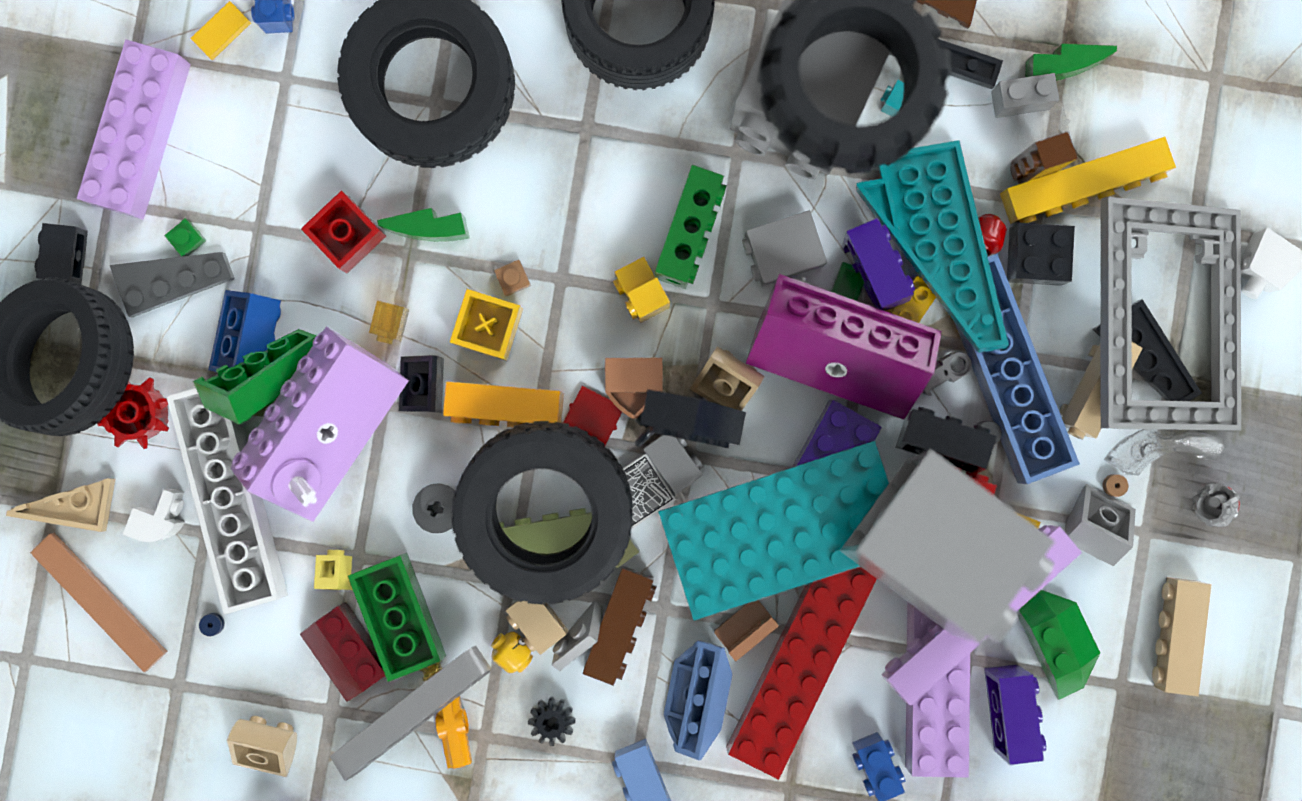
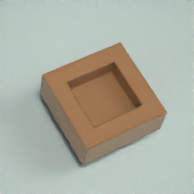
M520 260L494 270L506 297L531 286Z

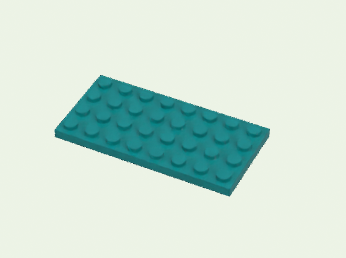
M871 441L658 511L693 620L695 621L860 567L840 550L889 484L876 442Z

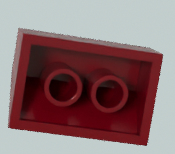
M347 602L340 604L300 633V636L346 702L385 677L370 635Z

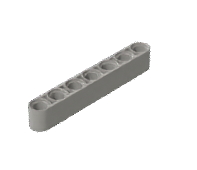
M477 646L462 653L330 756L344 781L357 775L492 671Z

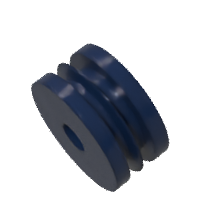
M218 613L207 614L199 622L201 633L209 637L222 632L225 626L223 617Z

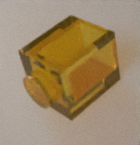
M377 301L369 333L377 335L376 341L391 345L393 340L402 341L409 309Z

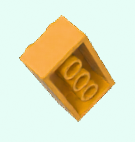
M446 382L443 416H451V422L472 424V418L479 419V425L499 426L500 421H507V427H514L515 425L527 422L534 423V421L562 423L564 393L553 390Z

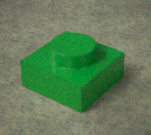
M186 218L164 235L181 257L189 256L206 242V239L191 221Z

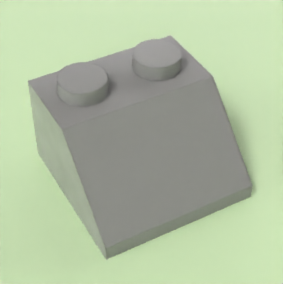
M1086 484L1066 521L1065 533L1080 550L1114 566L1133 548L1136 509Z

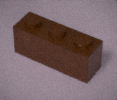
M1069 132L1037 141L1014 158L1010 166L1013 179L1018 181V184H1022L1058 172L1077 160L1078 158Z

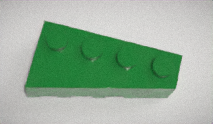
M297 329L267 344L268 350L264 352H251L242 356L244 362L231 368L224 365L216 369L217 375L207 380L203 377L194 380L193 383L204 408L237 424L249 420L253 414L263 407L272 404L279 397L283 384L290 380L296 372L299 361L308 354L317 335Z

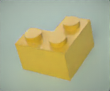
M644 256L615 271L617 279L613 280V283L619 295L625 293L628 299L625 302V306L633 320L638 318L640 323L670 308V301Z

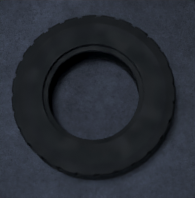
M378 0L358 17L357 22L354 21L347 32L348 36L343 41L340 50L341 57L338 58L337 73L339 74V77H337L339 93L342 94L341 100L356 128L370 143L388 157L401 161L403 164L414 167L420 166L421 168L452 166L456 162L461 163L472 158V155L475 153L479 154L488 147L490 141H494L501 132L500 128L505 126L515 96L514 67L508 47L498 27L484 10H480V6L473 1ZM438 38L457 45L468 55L472 65V81L463 102L450 114L430 121L409 119L395 112L390 107L385 94V75L393 57L403 47L416 40Z
M534 421V423L530 424L527 422L515 425L514 428H508L496 434L494 438L489 439L480 447L462 473L455 490L451 511L453 514L451 518L452 530L456 535L454 539L459 553L462 552V559L468 568L475 572L474 575L482 583L488 584L490 589L500 595L504 594L509 599L519 602L525 601L528 604L543 605V603H548V605L563 603L567 599L571 601L583 596V593H589L598 587L602 580L605 581L614 572V567L618 566L623 558L625 549L628 547L632 529V494L627 476L622 465L618 463L616 456L609 448L605 447L603 442L595 436L588 435L587 431L576 426L574 428L569 427V424L560 422L549 423V421ZM534 469L554 470L573 479L585 492L592 510V520L584 536L568 549L550 554L534 553L516 545L501 528L496 510L498 493L509 480L520 473Z

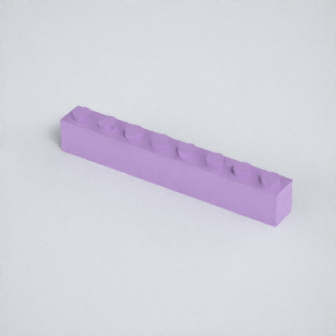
M1044 525L1039 528V530L1055 541L1045 555L1054 562V566L1047 579L1035 591L1030 592L1024 586L1021 588L1009 605L1015 611H1018L1082 553L1060 526ZM933 622L927 629L928 633L922 639L917 638L906 647L907 652L900 658L896 657L889 661L885 666L886 671L881 675L901 699L911 706L971 653L979 643L953 636Z

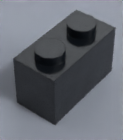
M42 223V230L38 234L39 255L34 265L36 278H61L82 285L88 231L76 226Z

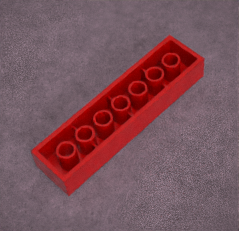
M860 566L805 584L726 745L728 755L778 780L780 779L877 578Z

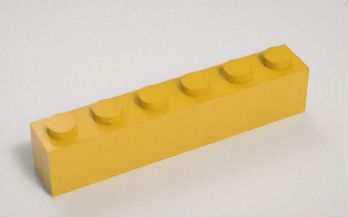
M1166 136L1007 188L1000 193L1010 224L1016 222L1032 223L1037 221L1036 216L1045 213L1046 217H1051L1062 213V207L1072 205V208L1075 209L1089 204V198L1098 196L1100 200L1115 195L1114 190L1122 187L1126 192L1142 186L1141 181L1150 179V182L1154 183L1168 177L1167 172L1175 169L1176 165Z

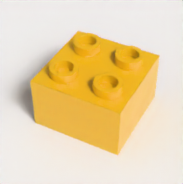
M466 289L450 343L507 361L523 308L520 305Z

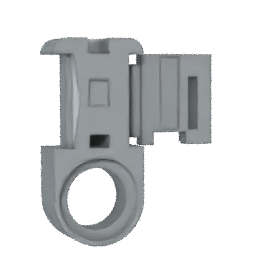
M951 352L941 359L937 357L934 374L924 388L923 394L931 396L930 391L949 380V382L954 383L967 375L972 366L969 356L961 352ZM957 356L961 357L964 361V367L960 372H954L950 366L952 359Z

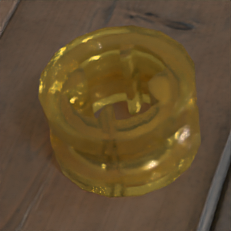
M443 661L420 669L419 671H422L424 674L422 680H429L443 669L441 667Z

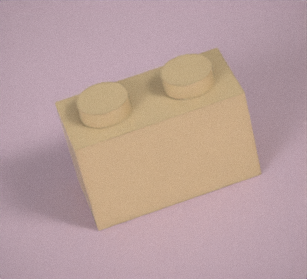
M516 601L506 610L509 614L506 618L515 630L519 628L526 636L523 639L527 647L532 652L536 650L539 655L568 633L567 627L548 603L539 605L528 604L525 601Z

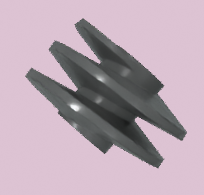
M437 483L430 484L418 492L412 504V514L416 523L423 530L437 534L452 529L451 518L453 514L451 511L455 490L448 485ZM440 502L443 512L436 515L432 505Z

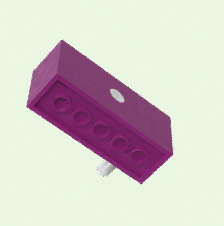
M779 274L758 321L745 364L905 420L934 374L942 331L815 287L805 282V277H801L799 280Z

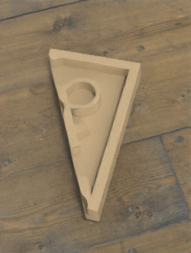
M107 478L90 485L51 495L41 500L15 506V508L7 510L6 516L105 532L107 530L116 479Z

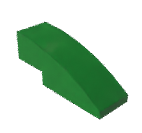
M1061 44L1053 54H1033L1025 62V77L1055 73L1056 81L1076 76L1107 60L1117 52V46Z
M432 208L377 220L378 226L383 230L415 240L442 242L470 238L465 216L461 212L437 218L436 212Z

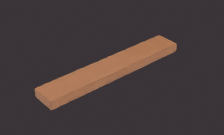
M50 533L30 552L143 672L148 671L168 652L55 533Z

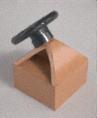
M605 358L606 394L618 409L630 418L636 419L635 421L642 426L643 424L640 423L647 389L663 392L662 358ZM643 425L646 430L635 440L636 446H642L654 434L650 432L651 426Z

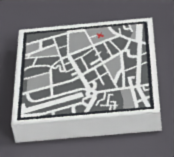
M644 454L623 468L632 494V528L676 500L647 454Z

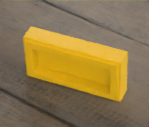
M229 1L190 39L211 60H214L251 22Z

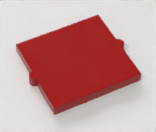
M582 386L574 402L569 404L570 410L563 423L569 424V427L574 428L576 426L587 431L588 435L595 436L606 446L613 430H617L616 424L622 411L611 400Z

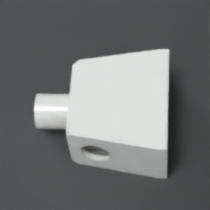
M1269 228L1254 232L1241 260V276L1249 280L1242 293L1251 299H1258L1263 290L1268 293L1282 290L1302 269V250Z

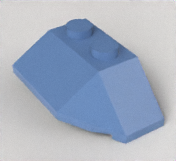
M699 640L674 661L664 718L669 734L674 742L675 752L698 761L702 760L722 729L733 675L723 647Z

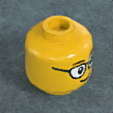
M514 631L508 632L505 635L500 633L491 644L493 648L491 659L509 674L516 671L522 672L533 658L532 651L527 647L524 639Z

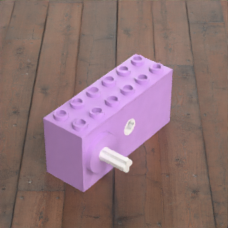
M326 326L323 332L315 337L313 346L308 354L299 361L297 370L291 379L283 384L281 394L274 404L267 408L262 422L257 428L252 430L243 450L235 455L230 469L248 492L314 522L408 383V380L387 362Z

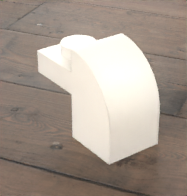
M164 489L156 511L147 507L133 508L123 535L143 542H153L174 536L185 523L175 518L183 508L184 500L182 498L184 492L177 489Z

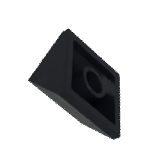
M435 355L401 357L400 374L408 380V383L399 395V411L442 413L444 358Z

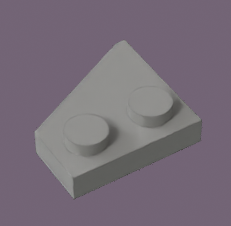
M594 601L571 627L567 635L555 644L552 666L557 670L561 671L597 642L603 606L597 601Z

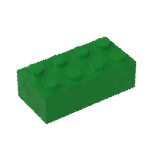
M407 552L348 575L388 682L441 662L446 657Z

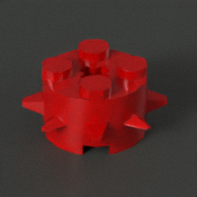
M151 377L141 385L128 382L118 403L97 425L104 426L108 433L114 435V446L118 448L127 440H137L143 449H147L148 439L159 434L160 431L168 432L169 430L167 425L169 422L167 398H164L154 388V379Z

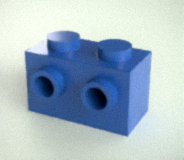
M255 0V5L251 7L252 19L266 34L293 32L292 21L295 19V13L291 0Z
M876 732L852 742L856 753L852 754L857 769H863L867 779L863 780L869 797L874 795L877 801H887L905 793L902 783L906 782L900 766L894 767L891 757L895 756L889 740L884 741L879 733Z

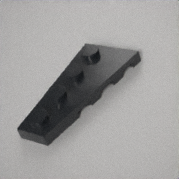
M1143 299L1133 303L1132 342L1142 348L1133 369L1166 401H1190L1202 394ZM1099 324L1092 330L1101 337V324Z

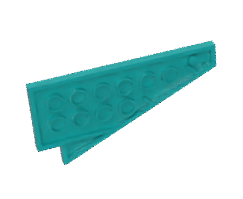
M960 140L913 148L906 156L891 165L883 164L878 166L880 179L856 183L857 193L875 217L879 219L881 225H886L893 241L975 350L980 353L1007 348L1009 343Z

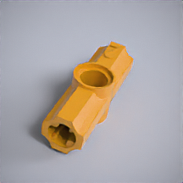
M459 696L435 716L438 737L443 742L447 768L453 769L472 763L467 736L469 732L466 710L462 709Z

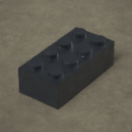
M647 389L640 424L651 426L650 432L729 449L730 443L740 445L746 412L698 398Z

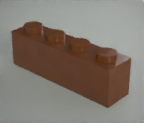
M622 566L600 625L598 640L591 648L582 673L583 675L614 686L616 679L622 680L627 664L623 663L626 652L632 654L637 638L633 637L636 626L642 627L647 614L646 611H643L646 600L652 601L657 587L652 584L654 577Z

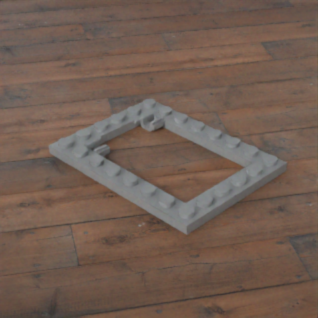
M1115 197L1100 199L1101 429L1241 430V210ZM1149 232L1190 235V239L1195 240V244L1202 245V252L1199 255H1195L1196 263L1211 265V402L1132 400V259L1144 258V254L1147 252V235H1149ZM1131 239L1136 240L1135 248H1131Z

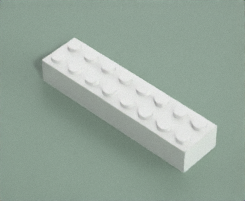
M196 388L166 396L223 614L269 603L288 596L263 498L248 492L230 469L233 458L238 452L243 450L248 442L243 422L237 424L205 409Z

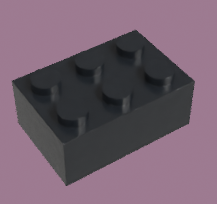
M918 407L917 410L912 409L903 422L895 448L916 455L932 450L952 466L959 467L970 473L978 474L987 469L997 436L990 434V429L979 425H973V428L962 425V420L952 416H946L943 419L934 416L935 412L924 407Z

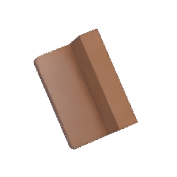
M756 600L745 604L716 628L714 633L736 662L779 627V625L761 602Z

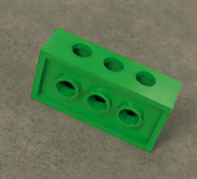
M695 165L691 166L655 270V278L657 277L658 280L686 289L688 283H694L699 265L695 264L696 258H702L709 239L704 237L705 232H711L718 213L713 209L715 205L720 207L727 185L722 184L724 175ZM702 200L707 205L698 206L695 204V201ZM694 226L698 231L689 233L685 230V227ZM684 251L689 255V258L681 260L675 254Z

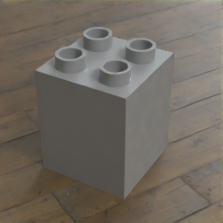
M783 0L736 101L730 130L738 133L735 143L744 150L759 156H765L768 148H771L789 157L785 164L789 170L805 178L816 179L819 171L829 175L831 170L826 171L808 164L810 159L797 150L792 154L778 140V131L774 124L766 121L760 103L761 84L758 82L761 57L771 29L775 28L779 22L782 12L795 1ZM838 32L826 35L812 43L800 56L799 71L803 88L815 107L826 116L844 124L857 125L890 51L876 39L861 33Z
M929 450L905 461L840 551L951 635L982 644L986 637H989L994 642H998L1009 632L1018 616V612L1009 605L1021 588L1024 586L1030 592H1033L1047 579L1053 569L1054 562L1045 555L1055 541L935 452Z

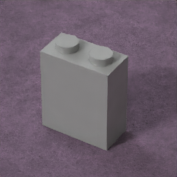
M810 210L747 230L745 233L746 239L742 240L746 255L751 254L754 265L751 266L754 280H760L761 286L776 282L779 274L793 277L823 267L828 263Z

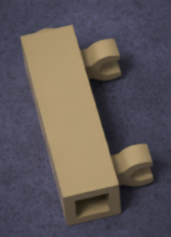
M1101 342L1099 346H1092L1088 356L1093 357L1069 405L1063 404L1059 411L1060 415L1063 416L1062 420L1065 427L1068 428L1067 433L1081 440L1084 437L1097 439L1101 431ZM1133 342L1132 368L1142 350L1140 346Z

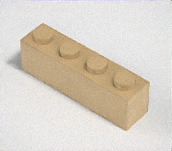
M1167 577L1166 583L1162 587L1164 604L1163 611L1159 614L1160 639L1156 641L1155 651L1158 656L1157 664L1152 671L1154 687L1167 693L1199 697L1212 584Z

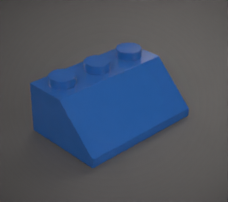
M225 290L208 370L216 372V369L224 365L231 368L244 362L242 356L251 352H264L268 350L266 345L275 341L274 332L276 323L281 315V300L252 293Z

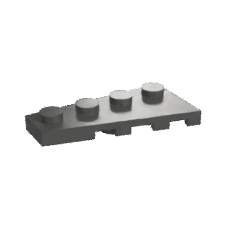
M223 252L109 265L127 315L132 318L235 279L227 256Z

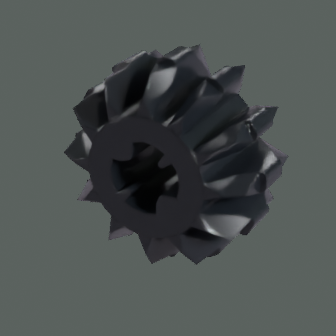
M549 697L548 705L541 699L538 701L539 709H531L530 713L534 717L528 720V725L535 726L531 731L532 736L541 734L540 744L544 743L545 738H549L550 746H554L556 737L559 742L564 743L566 741L565 734L572 735L574 730L569 725L575 724L576 718L568 716L573 711L571 706L563 709L564 699H561L558 705L554 704V697ZM552 716L557 718L556 723L552 726L547 724L548 719Z

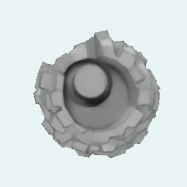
M1214 482L1208 483L1201 490H1198L1193 497V509L1197 518L1205 522L1207 526H1227L1239 514L1240 497L1230 487Z

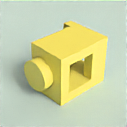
M327 550V555H316L314 589L353 590L348 579L352 569V556L344 555V550Z

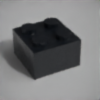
M1017 223L1010 227L1007 263L1008 282L1057 286L1072 282L1075 226Z

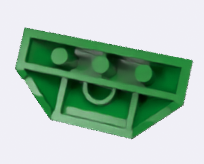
M1040 590L1016 612H1018V618L1056 698L1060 700L1085 687L1100 656V651L1077 602Z

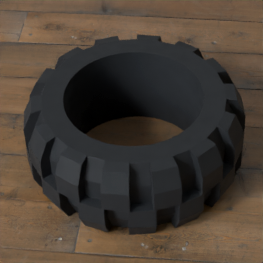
M795 0L782 12L779 22L775 28L771 29L761 57L758 82L761 84L760 103L766 121L774 124L778 131V140L792 154L797 150L810 159L808 164L826 171H830L833 167L845 169L847 174L871 172L874 167L883 164L889 166L906 156L930 132V128L941 115L949 94L945 86L947 78L951 75L949 51L946 48H941L938 41L942 31L929 12L922 16L913 7L917 0ZM838 32H856L876 39L892 53L902 73L904 91L899 111L886 120L870 125H849L831 119L815 107L803 88L799 71V61L802 53L818 39Z

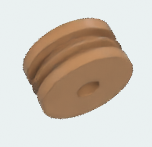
M1111 474L1103 481V490L1110 496L1120 497L1128 491V481L1122 475Z

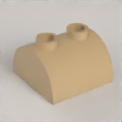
M717 346L690 389L710 402L742 411L760 386L764 375L759 373L753 366L747 365L734 357L731 352Z
M251 716L249 721L239 719L234 724L227 738L232 764L287 777L297 745V733L293 731L294 728L284 722H279L276 727L266 725L267 721L259 716Z

